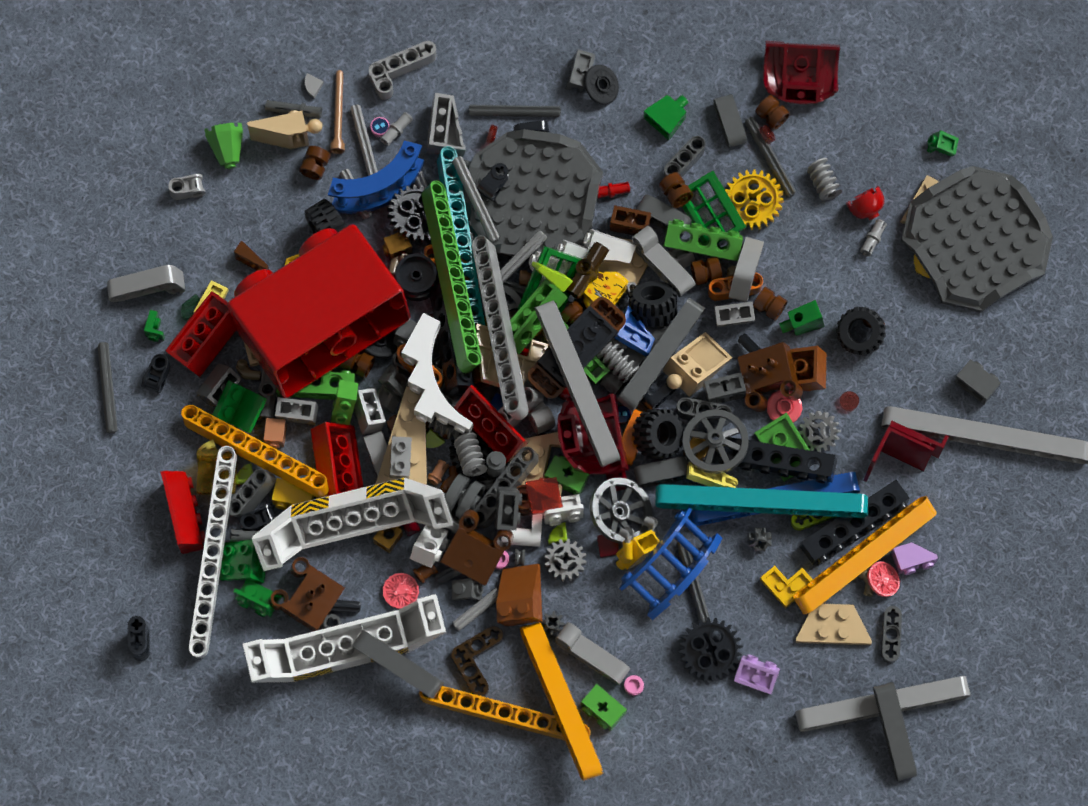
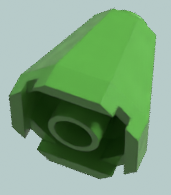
M226 123L212 126L211 131L208 128L204 129L206 139L220 166H224L225 169L235 168V164H238L240 161L243 140L242 123H238V127H235L234 123Z

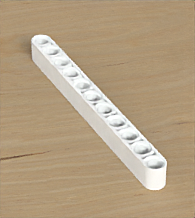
M230 446L221 447L217 455L189 643V651L195 658H203L209 651L237 455ZM225 452L232 453L230 460L222 459ZM222 471L230 473L229 477L225 480L220 479L219 475ZM220 490L227 491V495L223 499L217 498V492ZM217 509L224 510V514L220 518L214 517V512ZM214 528L221 529V534L218 537L211 536V531ZM212 547L218 548V554L214 557L208 555V551ZM210 566L214 567L215 573L212 576H207L205 574L206 569ZM205 586L212 587L210 595H203L202 590ZM203 605H208L210 608L206 615L200 614L199 611ZM201 624L207 627L204 634L197 633V627ZM197 644H203L204 650L200 654L194 653V647Z

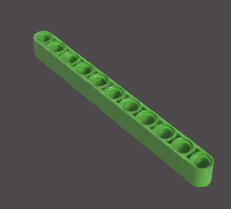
M435 180L422 192V200L457 366L463 373H470L481 363L482 357L446 189L440 181Z

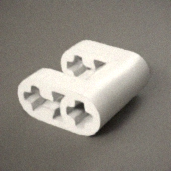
M533 510L532 529L517 528V530H511L514 535L511 545L540 547L543 511ZM502 536L501 542L507 543L508 539Z

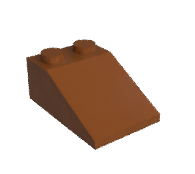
M819 346L790 349L798 384L802 387L803 391L826 389L827 353Z
M540 564L502 569L496 602L498 623L504 626H515L543 622Z

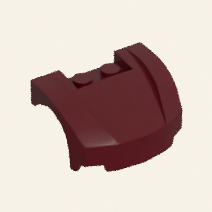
M765 41L764 86L766 90L782 101L796 104L818 103L834 96L839 89L838 63L840 45Z
M609 394L596 399L620 455V460L604 467L600 466L572 398L570 396L567 397L558 415V438L562 451L573 468L579 472L595 475L628 471L618 417L620 415L617 397L614 394Z

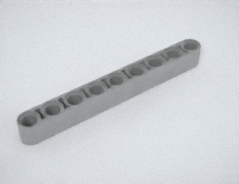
M552 300L535 307L538 320L600 466L604 467L620 460L617 447L556 303Z
M966 676L896 689L901 711L956 701L971 696ZM874 694L804 708L795 712L800 732L879 716Z

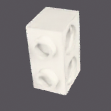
M425 525L413 546L410 559L432 568L435 561L439 562L443 553L442 549L446 550L449 544V539H447L449 531L443 528L434 530L433 527Z

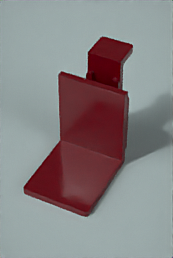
M891 421L863 481L867 482L881 452L924 472L931 455L939 459L949 436L945 435L942 443H939L897 422Z

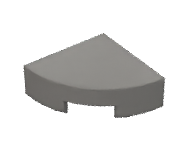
M307 73L305 87L308 94L315 99L324 82Z

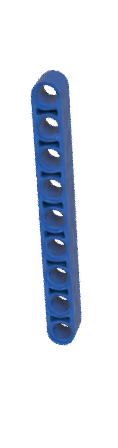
M856 472L834 475L833 483L827 482L822 484L813 479L769 488L772 490L860 493ZM692 510L690 517L696 526L761 513Z

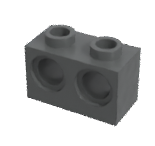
M742 373L704 381L703 391L708 402L723 403L745 398L746 388Z

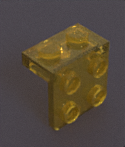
M197 450L198 476L196 490L198 494H212L219 450ZM225 452L222 459L230 460L232 453ZM236 461V468H235V475H234V482H233L232 494H234V493L236 492L237 461ZM222 471L219 475L220 479H227L230 473ZM220 490L217 494H227V491Z

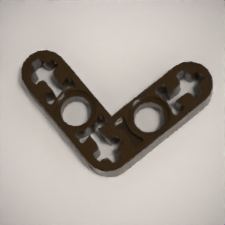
M497 626L489 627L459 644L451 653L454 664L472 694L482 697L488 694L489 686L474 658L501 643L503 632ZM492 631L499 633L498 639L491 638L488 640L489 645L487 646L482 636L485 635L487 639L491 636ZM476 640L481 641L483 647L480 650H474L472 643ZM457 651H460L461 653L465 652V661L467 662L468 660H470L471 662L465 663L462 667H460V665H462L463 662L460 658H455L457 656ZM473 667L476 673L474 676L468 677L464 673L465 669ZM477 679L480 686H485L483 688L484 692H476L477 686L475 682L470 684V681Z

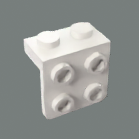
M579 494L561 497L560 503L553 502L551 499L541 500L545 525L556 526L563 521L573 523L583 518L584 507L581 504Z

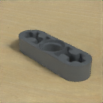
M896 606L888 607L883 614L881 656L887 663L896 662L900 656L902 612ZM891 611L898 615L894 619V625H890L891 617L887 616ZM894 630L897 633V638L894 640L888 639L886 632ZM897 643V646L893 645L892 652L896 653V655L889 658V655L885 654V652L889 651L890 644Z

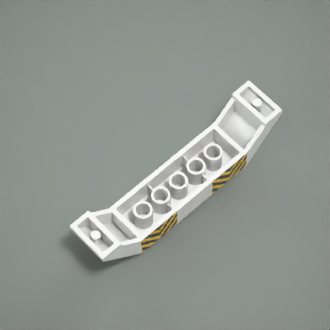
M400 478L291 505L252 536V541L264 571L283 567V563L305 548L412 522L428 525L436 530L452 526L453 521L442 490L407 478Z
M435 594L419 598L417 601L396 611L286 639H259L244 643L243 647L252 683L296 682L374 662V660L352 646L362 630H365L400 654L409 653L446 633L437 596Z

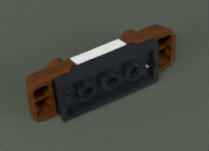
M606 297L597 298L567 329L583 369L626 322L623 312ZM549 348L529 370L527 377L528 381L546 398L553 399L559 396L567 386L552 350Z

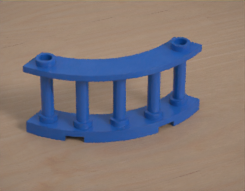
M404 141L395 158L386 167L370 176L358 179L333 178L328 192V196L334 197L332 205L338 213L355 214L362 211L370 212L388 205L390 200L393 199V195L395 193L398 194L399 189L404 191L406 186L409 187L414 183L421 172L424 159H420L418 156L422 145Z
M688 507L685 511L680 510L675 515L674 523L660 543L632 572L628 571L621 578L622 583L619 589L623 591L630 585L649 603L650 609L647 615L652 620L671 605L668 601L675 594L680 596L709 562L706 558L710 552L714 554L722 541V537L718 533L713 537H707L688 519L692 511L691 507ZM683 525L702 542L700 551L679 532ZM674 538L693 556L694 561L689 567H685L666 549ZM660 554L680 572L681 577L674 584H670L651 565ZM644 571L650 574L665 589V593L659 599L654 598L635 580Z

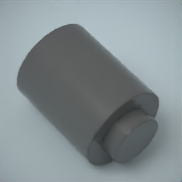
M494 451L487 456L486 473L490 477L497 478L505 470L506 458L504 454Z

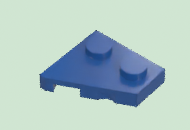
M628 306L623 312L626 322L614 338L646 357L651 351L655 338L646 330L641 320L637 321L631 314L633 310Z

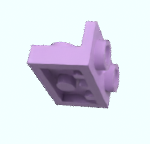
M753 655L742 656L734 681L771 694L780 668L775 663L769 661L765 663L758 661V658Z

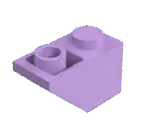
M914 543L895 547L891 552L898 573H904L905 575L915 573V569L923 567L924 570L932 568L938 559L936 554Z

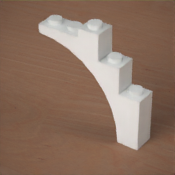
M590 229L589 233L587 232L584 237V246L563 240L562 244L558 245L557 250L584 259L594 242H598L609 249L604 260L630 263L636 245L632 242ZM535 251V254H532L530 257L529 265L532 271L534 268L531 264L533 261L537 262L541 253L539 251ZM550 256L547 267L555 270L560 259ZM563 260L558 272L562 274L568 272L572 263ZM542 275V278H541V280H540V283H539L538 287H539V286L542 284V282L546 279L543 275Z
M423 313L401 352L404 362L412 366L416 365L408 379L409 389L416 394L423 393L414 408V415H416L419 421L424 423L427 421L432 423L434 418L437 417V421L444 425H447V423L451 424L460 433L471 432L473 422L460 415L447 402L437 385L432 368V352L441 326L440 321Z

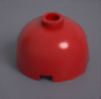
M876 186V191L871 188L854 197L856 199L852 203L850 200L846 202L852 215L860 219L869 218V220L879 216L878 212L884 206V195L879 186Z

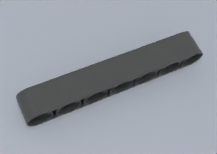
M690 297L618 397L617 401L632 412L635 410L666 366L670 357L673 356L705 310L703 306Z

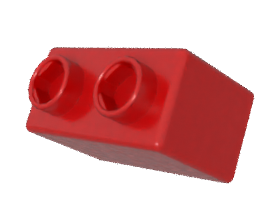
M354 224L348 225L339 232L335 229L327 228L314 233L302 244L299 250V257L274 273L269 269H262L249 274L237 285L234 291V298L227 305L240 337L283 398L291 397L410 320V313L403 289Z

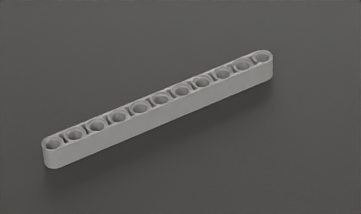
M480 235L474 238L472 250L505 411L516 420H522L528 414V405L495 245L485 236Z
M887 406L884 408L881 427L884 429H888L891 421H894L927 437L944 439L945 435L949 436V441L1078 464H1088V441Z

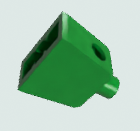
M666 95L645 109L643 118L669 141L686 119L684 107L689 102L683 95H680L676 100Z
M816 300L789 311V319L779 323L782 333L794 330L796 336L825 327Z

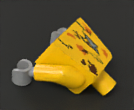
M599 272L597 279L590 282L584 291L583 302L586 308H588L597 298L606 297L616 305L624 293L630 294L629 287L633 288L636 286V283H628V280L618 272Z
M652 516L645 517L643 525L649 527V529L634 538L635 532L628 526H625V529H620L619 535L625 538V541H623V547L616 553V556L619 558L616 561V565L619 569H629L640 564L660 543L654 531L658 524L656 518Z

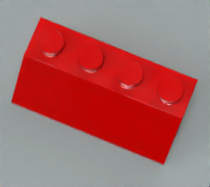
M213 291L209 293L165 350L199 377L237 330L227 307L228 302Z
M473 385L469 386L455 405L454 409L460 415L473 422L472 429L494 451L504 454L506 464L515 457L521 448L526 447L528 444Z
M324 422L310 429L316 471L326 476L329 491L324 497L363 488L354 426Z
M161 471L175 536L181 554L204 549L205 532L200 531L199 527L202 524L200 513H196L195 510L198 502L196 495L191 493V488H194L192 478L187 476L186 471Z

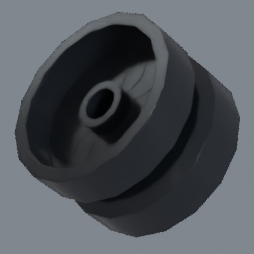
M410 254L401 259L396 266V281L403 289L406 299L419 302L430 297V292L437 286L438 277L436 266L429 257L423 254Z

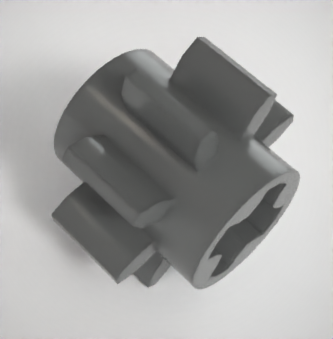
M765 527L755 528L752 533H748L749 547L754 546L755 551H765L768 546L772 545L771 532L766 533Z
M555 611L549 616L545 613L546 621L541 622V625L545 626L544 632H550L551 637H553V633L557 632L559 634L561 631L560 627L565 626L564 622H560L563 615L557 616ZM549 621H556V627L554 625L549 626Z

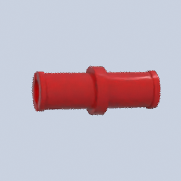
M629 182L607 183L605 186H600L597 198L607 196L613 198L614 195L630 193Z

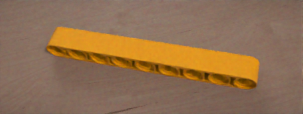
M187 405L182 409L183 422L188 429L209 440H214V443L222 447H232L237 455L315 497H324L328 493L329 487L324 474L194 405Z
M922 496L797 591L793 595V599L801 612L808 614L815 610L931 520L937 512L928 497Z
M536 622L521 627L520 632L580 778L582 781L602 775L599 759L541 623Z
M445 686L440 688L434 699L425 697L423 692L419 690L420 699L426 704L564 740L562 733H559L556 729L559 725L553 715ZM449 694L453 699L450 702H444L442 697ZM468 699L472 704L466 708L461 705V702ZM487 704L491 709L489 712L484 713L480 710V707ZM501 710H508L510 715L506 718L499 715ZM520 715H527L529 720L522 723L518 718ZM540 720H546L548 726L540 728L537 723ZM584 724L585 729L590 738V729L586 724Z

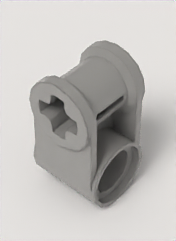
M192 174L173 178L168 184L170 196L175 200L204 196L206 191L202 185L203 176L201 174ZM175 187L182 188L180 191L173 190Z

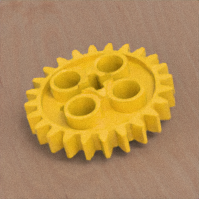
M755 169L752 174H749L748 170H746L745 176L738 173L739 179L732 177L733 184L727 183L729 189H725L746 226L750 225L751 230H753L754 225H757L758 229H761V224L768 227L767 221L774 222L773 215L779 217L777 210L783 209L780 203H784V199L780 198L783 196V191H778L781 188L780 184L775 185L776 178L770 180L771 176L769 173L764 177L762 170L759 175L756 174ZM752 184L759 186L756 190L749 189ZM738 196H742L745 198L744 201L740 203L736 202L735 199ZM764 197H770L771 201L769 203H763L762 199ZM750 198H756L757 201H750ZM751 209L757 210V213L753 216L747 214Z

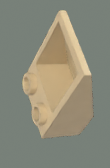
M290 111L288 114L247 122L251 140L288 149L309 146L307 132L310 131L313 134H317L322 130V123L318 119H312L305 125L302 111Z
M705 332L670 357L663 369V372L668 376L667 385L671 389L680 387L690 397L703 387L704 381L710 380L732 357Z

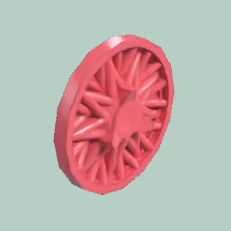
M780 390L773 393L768 399L767 413L771 420L774 421L787 413L794 423L801 416L802 401L800 399L792 401L785 397Z
M876 562L870 566L867 579L871 589L882 597H890L895 594L900 585L899 575L895 568L886 562Z
M396 573L385 581L383 597L391 607L401 609L417 601L419 586L411 575Z

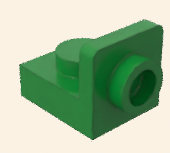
M940 130L928 138L927 152L932 153L937 150L950 157L955 156L959 138Z
M150 310L144 329L145 336L154 342L164 341V332L159 331L161 319L158 312Z

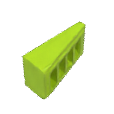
M534 261L531 264L533 268L561 292H564L573 282L565 274Z

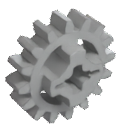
M816 411L815 414L809 413L810 418L804 417L805 424L799 425L803 428V431H799V433L803 435V440L808 448L811 447L810 451L817 450L822 453L823 450L830 451V446H836L834 440L840 439L836 436L837 433L841 432V430L836 429L839 422H833L835 417H828V412H823V414L821 411ZM822 419L823 422L818 423L815 420ZM820 440H821L822 442H824V444H822V445L815 444L816 442H819Z
M560 539L559 545L553 542V549H547V553L550 555H545V560L549 561L545 563V568L550 567L548 573H555L554 579L560 576L562 582H564L566 577H568L569 581H572V576L579 578L578 572H584L582 566L587 564V561L583 560L586 558V553H581L583 547L577 548L576 541L570 544V539H567L566 543H563L562 539ZM571 550L574 551L577 554V556H574L571 553ZM564 557H568L567 563H563ZM554 564L558 565V566L560 567L561 571H559V570L554 566ZM576 567L574 570L568 572L570 568Z

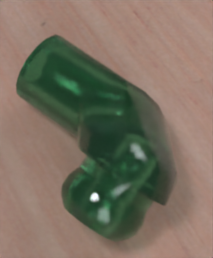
M194 294L182 304L181 316L184 320H189L194 314V307L200 301L197 294Z

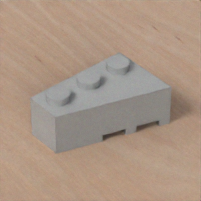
M435 93L431 107L426 153L439 155L442 148L450 146L456 150L458 157L461 156L463 158L466 148L462 139L454 96Z

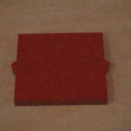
M540 477L539 480L525 482L532 515L542 514L546 510L563 507L557 477L546 479Z

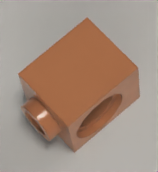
M266 418L264 443L275 449L284 447L287 428L285 419Z

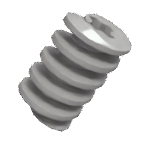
M821 158L813 162L807 168V172L810 174V179L813 181L814 187H816L820 200L826 201L839 196L842 190L836 191L840 185L839 183L833 184L837 180L836 177L830 178L834 172L832 170L827 171L831 167L830 164H825L828 159Z
M610 342L598 353L597 358H603L602 363L608 364L609 370L614 369L613 375H619L618 380H624L623 383H626L635 375L639 366L633 368L634 360L627 362L629 355L622 357L624 350L617 351L616 349L619 344L617 343L612 346V342Z
M473 432L460 435L454 442L461 467L463 468V474L469 477L479 476L487 471V466L484 465L483 453L480 452L481 447L478 446L479 441L476 439L477 435Z

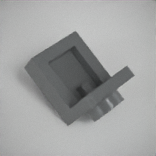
M471 578L452 581V600L474 599L480 601L482 599L483 586L481 583Z

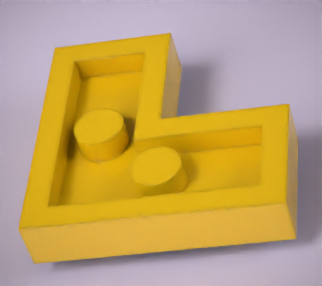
M773 566L760 577V581L785 609L794 602L793 595L813 580L803 568L787 580L776 566Z

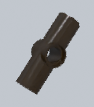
M594 242L586 257L577 262L576 273L572 278L573 282L565 290L568 294L577 299L581 298L589 283L597 279L599 275L598 268L608 254L609 249L601 243Z

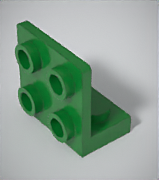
M228 380L212 415L247 433H251L267 399Z
M252 540L224 543L219 580L247 579L257 584L264 583L265 571L262 568Z
M247 579L241 590L236 588L233 590L239 606L245 609L250 607L255 610L257 615L264 618L266 615L271 617L275 609L269 604L273 591ZM279 595L274 596V602L278 604L282 597Z

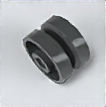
M459 473L445 495L450 514L456 511V519L460 520L465 511L474 510L483 496L485 485L478 481L470 485V477Z

